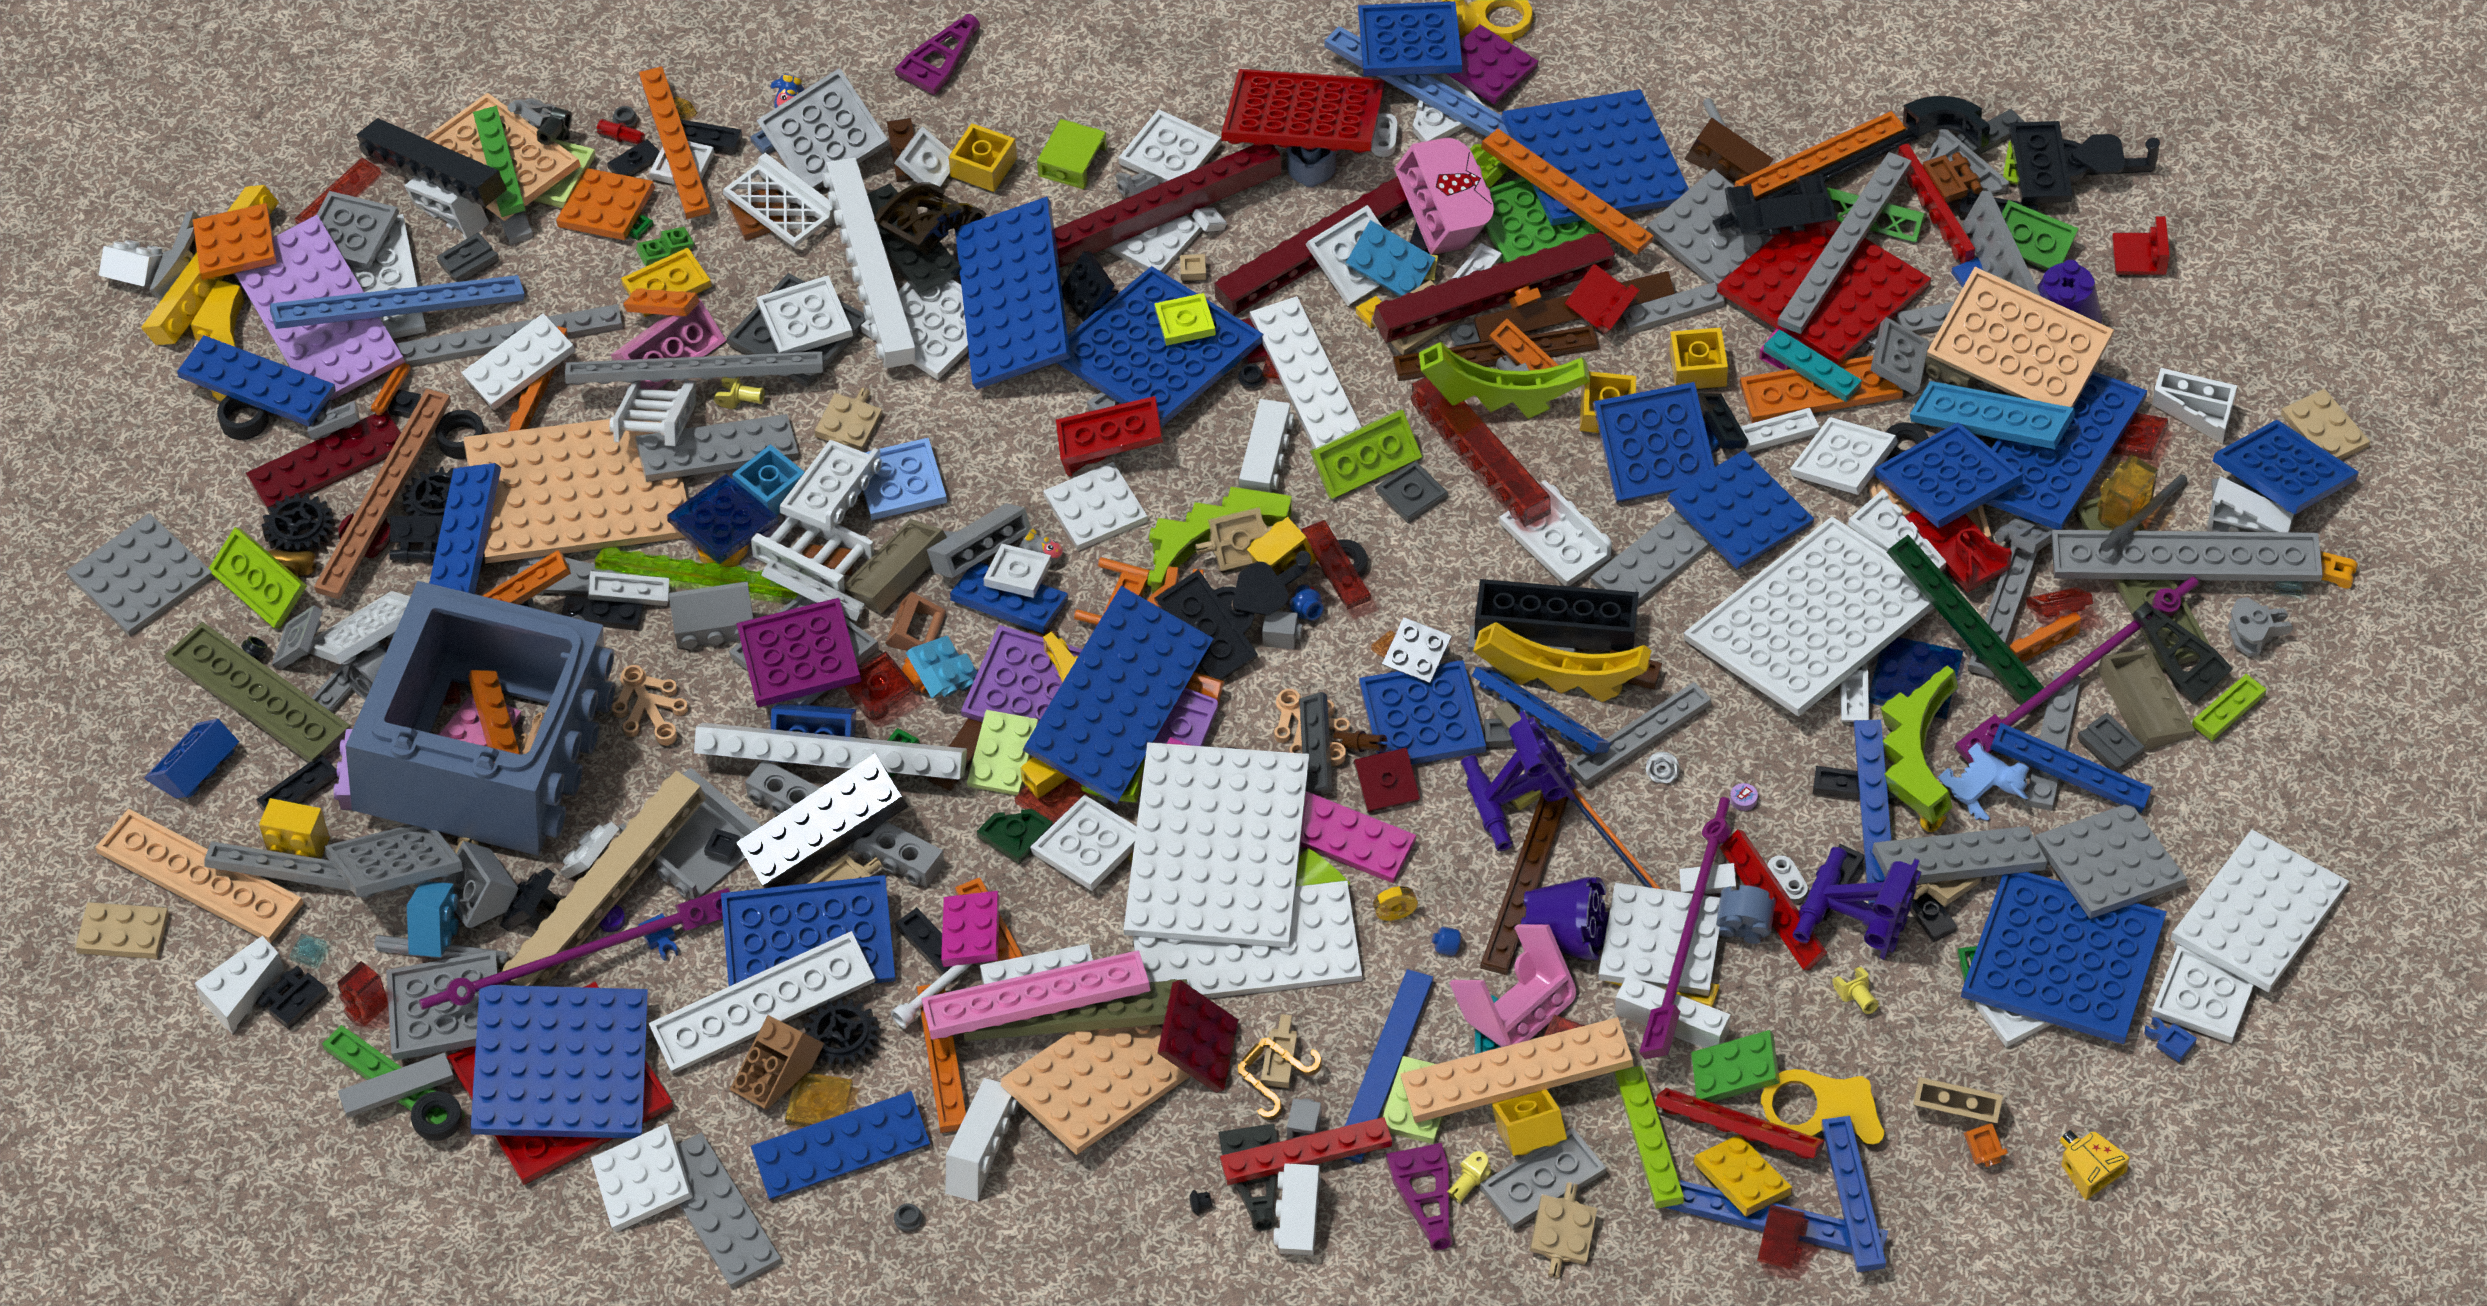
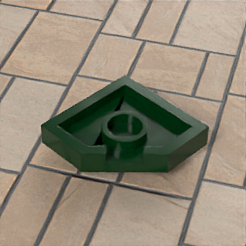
M1033 809L1021 810V813L1005 815V812L994 813L977 830V837L1020 864L1031 853L1030 847L1053 825V822Z

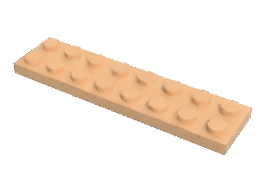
M129 808L95 847L97 853L259 938L263 936L269 943L273 942L304 904L302 898L261 876L204 867V859L208 849Z
M1618 1017L1404 1072L1400 1075L1414 1122L1418 1123L1626 1069L1634 1065Z

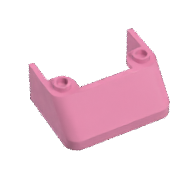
M1518 924L1514 927L1524 949V952L1518 956L1515 962V973L1519 982L1495 1003L1484 980H1452L1449 982L1466 1022L1500 1047L1530 1040L1575 999V984L1550 925Z

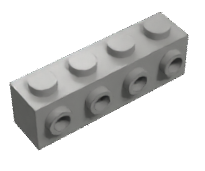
M1005 503L927 549L934 573L953 578L996 553L1001 544L1009 545L1026 535L1030 531L1031 526L1025 508Z

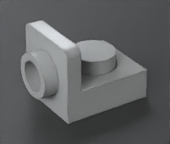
M1120 172L1115 175L1118 181L1116 183L1117 188L1125 197H1131L1159 185L1156 176L1139 173L1132 178L1129 174Z

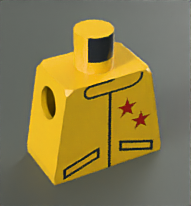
M2069 1130L2059 1140L2066 1148L2063 1152L2061 1165L2085 1200H2088L2127 1172L2129 1156L2097 1132H2090L2080 1139L2072 1130Z

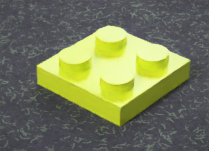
M1204 293L1154 303L1166 346L1216 335L1215 326Z

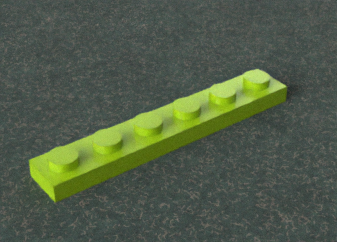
M1643 1066L1615 1071L1616 1083L1655 1208L1684 1204V1196Z

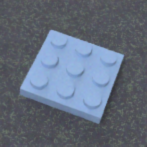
M929 438L879 449L880 459H882L881 469L872 476L868 487L863 491L871 520L947 503L946 493Z

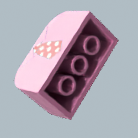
M1441 138L1412 144L1394 168L1431 255L1468 247L1491 219L1494 206L1490 190L1485 185L1481 168L1477 165L1472 152L1462 142L1452 138Z

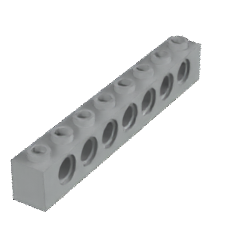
M762 760L745 781L748 798L757 805L763 804L769 807L777 815L785 812L797 804V802L802 801L820 789V787L766 760ZM887 821L844 848L845 850L851 849L859 853L869 862L877 857L888 872L898 873L904 876L910 883L914 885L920 884L925 888H928L945 865L942 849Z

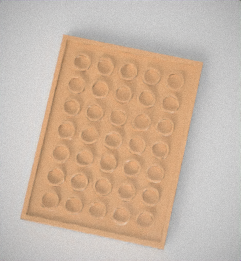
M610 419L463 437L468 466L496 463L501 467L484 548L485 564L548 556L557 550L564 554L693 537V527L682 477L646 482L635 439L636 436L653 434V432L625 431L621 440L614 442V433L610 432Z

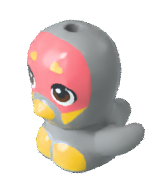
M1033 528L1030 529L1019 548L1051 555L1050 566L1057 564L1063 554V549L1058 542L1047 536L1040 537Z

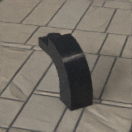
M1930 96L1904 105L1903 125L1917 137L1938 129H1950L1964 134L1980 148L1989 145L1990 125L1982 119V108L1970 101L1951 96Z

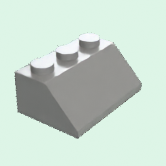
M748 582L669 593L677 649H692L701 645H719L722 642L740 641L736 623L754 619Z
M463 841L456 854L462 861L463 871L443 878L441 883L453 884L454 894L458 896V904L455 911L465 926L472 928L505 913L510 904L515 900L518 887L491 849Z

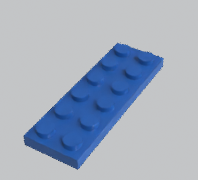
M205 335L177 370L178 377L308 427H310L336 391L335 384Z
M490 463L453 469L429 584L475 594L501 467L498 464Z
M909 1091L751 1145V1150L768 1199L772 1200L929 1146L930 1141L913 1093Z

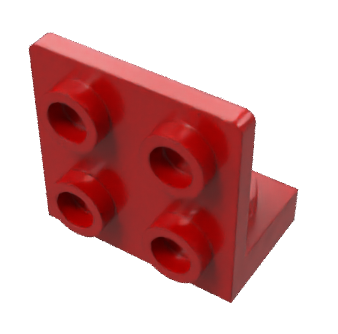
M2156 216L2154 227L2149 228V233L2112 234L2115 274L2166 275L2170 256L2166 216Z
M1594 264L1566 300L1565 305L1605 335L1611 330L1639 292V289L1632 284L1626 288Z

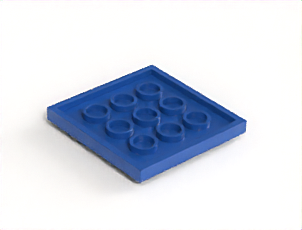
M1455 1L1358 5L1363 76L1462 73Z
M1695 382L1593 402L1616 503L1674 492L1715 467Z
M2277 419L2215 452L2212 460L2221 466L2223 470L2230 472L2242 480L2243 483L2253 487L2266 498L2273 500L2294 515L2356 481L2359 474L2357 470Z
M1959 422L1874 468L1875 476L1937 528L1943 527L2023 482V474Z
M1745 450L1670 493L1667 499L1737 570L1808 528L1814 521V518Z
M1464 660L1439 664L1431 683L1400 671L1359 678V686L1371 734H1384L1388 742H1378V744H1387V748L1384 752L1376 751V754L1407 748L1411 765L1486 752V743Z

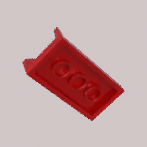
M1155 396L1056 419L1060 460L1068 476H1073L1074 472L1086 464L1097 463L1108 455L1163 443L1158 402Z
M1917 510L1905 516L1909 523L1913 522L1918 528V533L1922 538L1927 539L1945 559V569L1967 593L2010 569L2011 549H2006L1991 542L1966 514L1941 528H1937Z

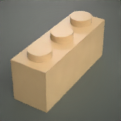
M1919 1077L1913 1105L1997 1124L2003 1095Z

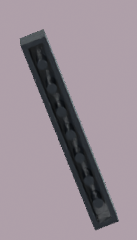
M379 118L356 134L360 143L359 148L365 156H370L381 163L389 164L397 170L400 169L411 176L423 179L426 183H432L440 189L448 190L456 196L468 199L472 203L486 207L507 190L499 170Z

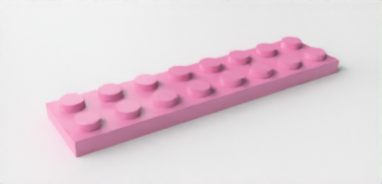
M1138 950L921 999L932 1040L964 1032H973L986 1027L1000 1026L1013 1021L1027 1020L1040 1015L1054 1014L1072 1008H1081L1099 1002H1109L1126 996H1136L1149 992L1150 985Z

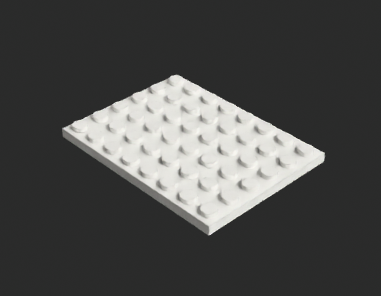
M1830 517L1683 634L1686 642L1799 717L1935 607L1886 553V550L1834 517Z
M1147 742L1124 922V935L1289 947L1309 754Z

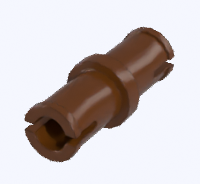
M1360 730L1355 733L1336 731L1333 736L1335 739H1343V741L1333 742L1341 743L1345 748L1354 749L1356 752H1364L1365 750L1384 752L1387 744H1378V742H1388L1384 734H1367L1365 731Z

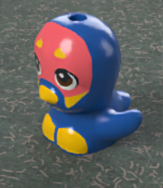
M788 74L782 75L770 85L771 89L779 88L774 101L775 108L805 90L802 86L801 78Z

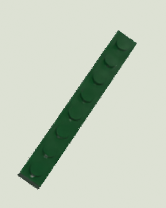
M1909 534L1888 549L1886 553L2021 705L2044 688Z

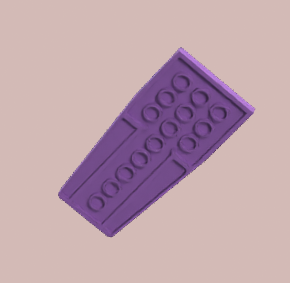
M998 625L961 709V716L983 722L986 710L1035 718L1040 721L1062 684L1055 665L1044 651L1043 637ZM1068 645L1069 652L1074 657L1079 656L1082 649ZM1185 688L1153 743L1167 744L1169 738L1172 737L1192 746H1203L1217 714L1218 701L1215 698Z

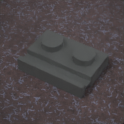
M478 232L439 254L437 261L449 276L455 279V282H463L499 261V255L497 252H494L492 246Z
M2107 712L2089 724L2087 729L2079 731L2077 737L2105 765L2116 772L2118 768L2124 767L2141 755L2145 747Z

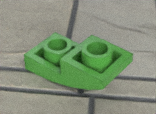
M680 227L661 231L660 239L637 243L636 251L646 267L683 249L689 248L690 250L694 247V243L686 228Z

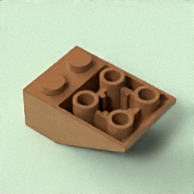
M767 1015L729 1090L764 1109H768L812 1068L824 1043Z

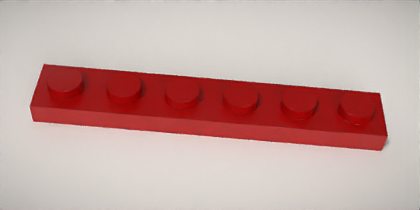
M1907 143L1899 146L1898 155L1912 160L1911 168L1906 174L1908 185L1917 192L1920 204L1923 207L1926 206L1932 223L1938 225L1942 239L1950 244L1954 258L1956 260L1959 259L1962 264L1974 259L1975 247L1910 145Z
M1737 829L1719 848L1730 863H1734L1735 871L1745 885L1764 889L1770 893V899H1773V897L1776 899L1772 925L1801 968L1807 971L1811 970L1828 952L1814 932H1812L1807 943L1799 942L1793 937V932L1800 920L1799 910L1745 832Z
M1669 1088L1661 1091L1657 1095L1655 1106L1663 1108V1111L1666 1113L1688 1116L1695 1123H1709L1716 1126V1129L1719 1131L1735 1132L1741 1134L1746 1140H1759L1768 1143L1769 1147L1773 1149H1786L1795 1152L1796 1156L1803 1159H1814L1823 1149L1825 1140Z
M1385 1117L1222 1155L1220 1156V1163L1228 1186L1284 1172V1164L1316 1165L1391 1147L1392 1139Z

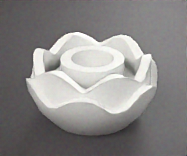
M1657 752L1647 760L1646 773L1654 782L1669 783L1676 779L1679 774V762L1675 756L1668 752Z

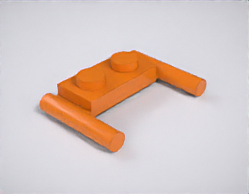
M1100 557L1098 567L1121 573L1104 613L1120 586L1142 597L1147 586L1146 582L1150 570ZM1079 609L1074 614L1075 620L1098 625L1102 618L1101 615Z

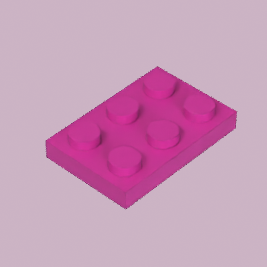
M998 891L944 897L941 957L944 967L998 961L1000 906Z

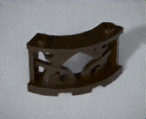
M921 182L903 189L885 206L880 207L874 221L882 230L889 232L929 255L932 249L948 235V230L955 229L958 231L965 224L985 218L987 213L972 204L958 203L943 195L945 190L934 183ZM917 207H925L931 211L918 215ZM936 208L940 210V212H934L932 210ZM896 220L897 226H902L899 229L892 225ZM913 230L915 237L907 233Z

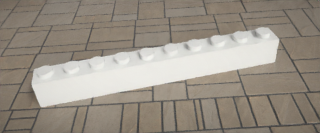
M856 157L826 162V173L822 174L824 187H829L830 206H835L836 209L834 210L836 225L841 226L840 238L842 244L847 245V261L853 264L851 268L853 281L858 282V297L860 301L865 303L863 306L864 316L871 323L869 325L871 339H876L877 342L875 344L877 358L882 359L885 369L915 364V345L878 227L874 221L873 211Z
M701 723L696 726L694 753L850 769L875 754L887 772L961 779L965 776L967 749Z

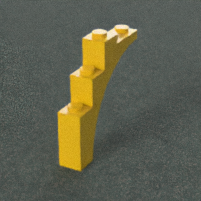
M217 280L191 323L195 340L200 341L205 335L235 347V326L239 312L245 302L240 286ZM211 390L213 397L219 401L226 397V395Z
M1495 622L1479 631L1473 652L1519 685L1535 680L1538 677L1560 694L1579 686L1598 701L1604 702L1619 695L1623 687L1622 683H1626L1628 680L1647 671L1652 650L1642 645L1628 651L1611 654L1568 652L1530 641Z
M1051 631L1043 637L1044 651L1055 665L1063 683L1078 656L1074 657L1069 652L1066 642L1062 638L1058 639ZM1032 757L1020 767L1023 783L1037 799L1070 778L1035 757Z

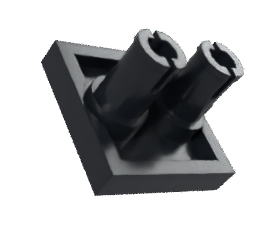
M1083 251L1062 285V293L1083 322L1099 310L1103 304H1106L1116 296L1119 290L1113 289L1114 283L1092 252Z
M545 868L538 874L534 872L527 881L522 880L517 885L516 898L510 904L507 911L502 914L504 918L499 926L509 931L520 923H525L537 931L541 922L547 919L535 910L537 905L541 904L553 913L561 900L560 897L547 889L555 873Z

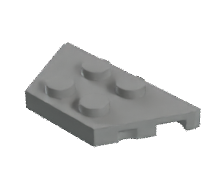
M1940 129L1939 136L1936 142L1933 143L1930 154L1926 156L1924 161L1946 155L1949 161H1953L1952 155L1960 152L1970 162L1972 172L1976 173L1981 179L1980 184L1983 187V191L1996 193L2009 189V181L1947 129ZM1967 187L1968 193L1975 194L1972 189Z

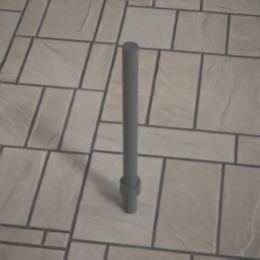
M2180 474L2122 526L2114 528L2109 533V537L2101 543L2102 550L2108 552L2115 545L2122 544L2133 529L2187 483V477Z

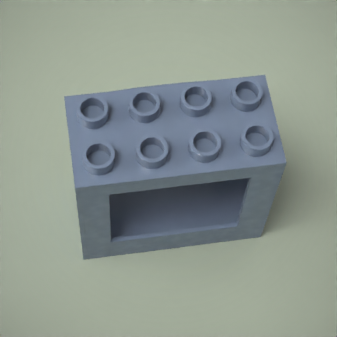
M417 581L345 746L352 811L539 856L546 837L558 838L561 834L566 815V807L559 805L563 794L575 796L579 789L583 766L576 762L580 752L592 754L595 749L599 735V723L593 722L596 712L608 713L614 700L616 684L615 682L608 681V678L612 671L615 652L614 649L604 647L603 625ZM471 670L496 671L503 694L549 704L530 751L520 755L432 734V728L452 681L470 685L468 676Z

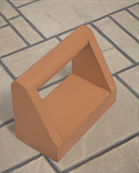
M911 591L899 605L885 644L892 648L908 651L912 647L935 640L946 614L945 609ZM914 612L933 616L924 642L906 634Z

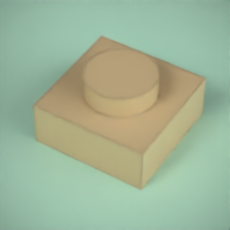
M1205 254L1180 255L1181 281L1206 280Z

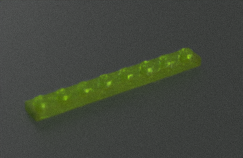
M614 547L603 548L595 558L596 569L613 570L615 572L641 576L669 578V580L706 586L748 582L749 592L791 599H795L800 595L761 576L763 570L756 572L745 570L743 567L730 568L720 566L717 563H698L692 559H671L666 555H645L640 551H619L618 548Z

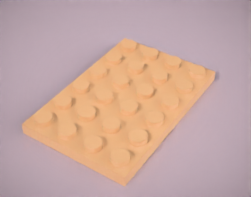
M486 93L425 137V139L487 165L473 112L497 105L524 206L581 166L577 157L555 141L550 145H543L537 141L538 129L530 125L518 114L510 112L507 106L489 93ZM496 199L486 206L487 209L504 221L514 215L501 217Z
M1974 267L1930 345L1927 356L2013 396L2074 407L2114 335V329Z
M1158 1025L1070 1032L1001 1078L1000 1086L1077 1155L1191 1076L1157 1054L1162 1028Z

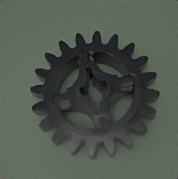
M440 467L439 472H435L433 468H430L427 475L422 471L420 472V479L411 478L412 485H405L406 493L402 494L404 501L402 503L407 516H444L454 468H451L447 473L443 467Z
M296 493L294 499H290L286 495L285 502L283 503L276 500L277 508L268 507L269 515H263L264 523L261 524L265 541L269 543L271 549L276 548L280 551L286 550V552H312L313 547L319 550L322 549L321 541L329 542L328 535L334 534L333 526H335L332 509L328 508L326 501L320 502L319 496L311 500L309 493H306L304 498H300L299 494Z
M841 998L838 999L837 1006H833L828 1001V1009L826 1010L818 1006L819 1015L810 1014V1023H805L804 1028L805 1034L824 1043L817 1057L820 1067L829 1062L830 1070L833 1071L836 1065L840 1064L842 1071H845L846 1064L848 1063L853 1068H856V1060L858 1059L866 1063L865 1054H875L873 1046H879L878 1037L881 1036L878 1019L873 1017L872 1009L865 1010L864 1003L862 1002L855 1007L853 999H850L847 1005H843Z

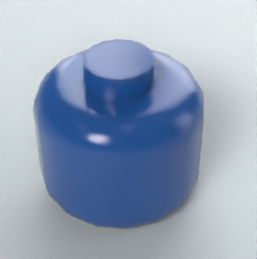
M1444 926L1439 928L1438 932L1432 936V944H1434L1435 951L1448 956L1457 954L1461 943V932Z

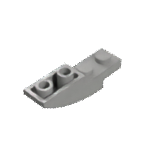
M194 210L186 212L173 248L163 253L151 284L150 291L160 301L197 253L193 219L201 217Z

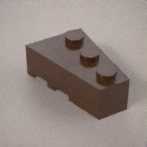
M1711 117L1684 160L1708 171L1714 169L1724 178L1736 182L1769 167L1773 158Z

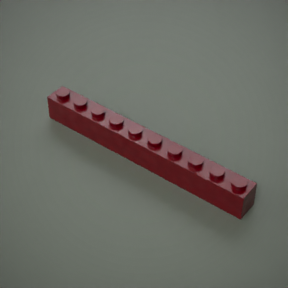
M1266 144L1264 146L1252 145L1055 228L1059 268L1078 261L1083 251L1094 254L1189 214L1195 209L1203 208L1281 175L1280 153L1273 144Z
M1398 176L1382 183L1373 191L1363 194L1359 199L1341 207L1330 216L1322 218L1311 227L1303 229L1292 238L1282 241L1275 248L1260 254L1259 257L1249 263L1241 265L1232 273L1219 278L1218 281L1214 282L1215 299L1230 314L1235 316L1319 267L1320 265L1305 244L1366 205L1369 206L1384 228L1411 213V207Z
M1602 231L1595 234H1586L1582 238L1565 241L1549 249L1543 248L1537 253L1528 256H1519L1515 260L1498 263L1482 271L1476 270L1469 275L1452 278L1436 286L1430 285L1424 290L1415 293H1406L1390 301L1384 300L1375 306L1373 321L1385 343H1389L1510 303L1509 299L1516 296L1515 291L1529 286L1530 290L1538 288L1539 292H1543L1583 279L1594 264L1604 271L1612 269L1615 253Z

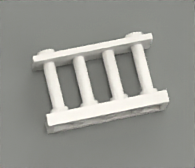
M640 380L632 383L631 386L627 387L626 395L615 416L610 419V432L614 433V442H619L625 431L661 433V436H665V445L675 446L696 406V381L685 380L682 388L678 389V391L641 389Z
M785 515L786 520L770 538L757 533L751 539L753 557L767 564L773 559L843 594L845 593L844 574L860 556L869 560L874 555L873 541L866 536H861L836 524L831 532H828ZM795 524L807 530L792 548L779 544ZM817 535L828 540L813 559L801 555V552ZM838 546L852 549L835 569L822 565Z

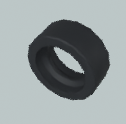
M226 396L217 408L220 427L224 434L232 439L247 440L256 437L265 430L268 424V412L266 410ZM241 408H252L258 411L256 416L243 423H235L228 420L234 411Z
M455 410L448 412L441 418L435 429L439 448L446 456L453 459H465L464 441L453 442L447 440V434L458 427L475 429L476 432L473 436L486 433L482 419L476 413L469 410Z

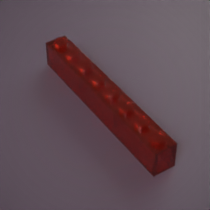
M1427 377L1411 384L1412 395L1410 398L1413 406L1424 413L1427 422L1438 429L1442 439L1448 440L1454 452L1464 458L1469 469L1480 476L1483 485L1486 488L1489 487L1494 492L1500 504L1504 503L1513 519H1518L1526 527L1551 514V502L1548 493L1465 401L1452 406Z

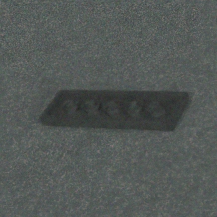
M891 183L867 194L874 218L879 208L885 206L898 194ZM897 220L892 224L893 226L897 227L898 229H899L900 227H902V226H897ZM877 225L887 258L917 294L960 275L961 266L941 242L932 249L929 255H926L916 247L882 230ZM913 230L907 233L915 237Z

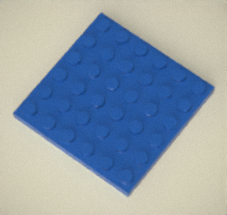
M1641 89L1506 110L1502 113L1501 118L1511 138L1622 214L1668 207L1689 190ZM1532 183L1551 226L1585 220Z
M1151 266L1068 334L1071 358L1057 362V364L1121 404L1155 396L1158 402L1162 428L1262 343V336L1264 334L1206 299L1216 335L1166 346L1154 303L1192 296L1197 293Z
M2029 872L2003 874L1963 985L1961 997L2125 1044L2167 911L2134 903L2090 919L2064 882Z
M490 985L479 989L471 1134L636 1138L642 1135L648 989Z

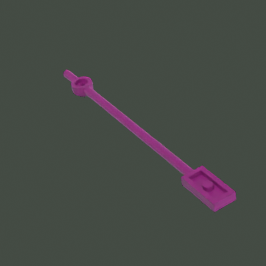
M2191 577L2175 590L2170 588L2160 589L2153 598V608L2158 609L2168 617L2174 615L2181 604L2180 598L2198 586V580L2195 577ZM2164 598L2170 599L2171 602L2165 601ZM2150 615L2146 617L2147 620L2152 618ZM2136 620L2132 621L2001 720L1994 714L1959 740L1954 748L1968 763L1974 762L1968 750L1977 742L1983 746L1984 751L1989 754L1992 753L1994 750L1990 749V746L2000 723L2010 727L2104 655L2141 629L2142 626Z
M1727 797L1720 798L1715 818L1708 821L1702 829V835L1708 843L1662 1005L1659 1008L1651 1009L1639 1051L1645 1060L1669 1055L1681 1012L1674 1004L1718 844L1724 843L1731 833V827L1725 820L1730 805V799Z
M729 888L676 904V914L473 982L466 978H455L447 984L445 991L419 999L420 1007L422 1010L448 1001L457 1006L466 1005L473 1000L475 992H478L481 988L499 985L678 924L682 925L683 931H687L722 919L721 893L730 892ZM460 986L466 990L463 997L457 994V989Z

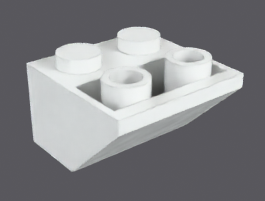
M125 240V242L115 241L113 245L103 247L99 276L144 287L151 286L164 253L162 252L163 248L150 245L147 248L140 247L139 242Z

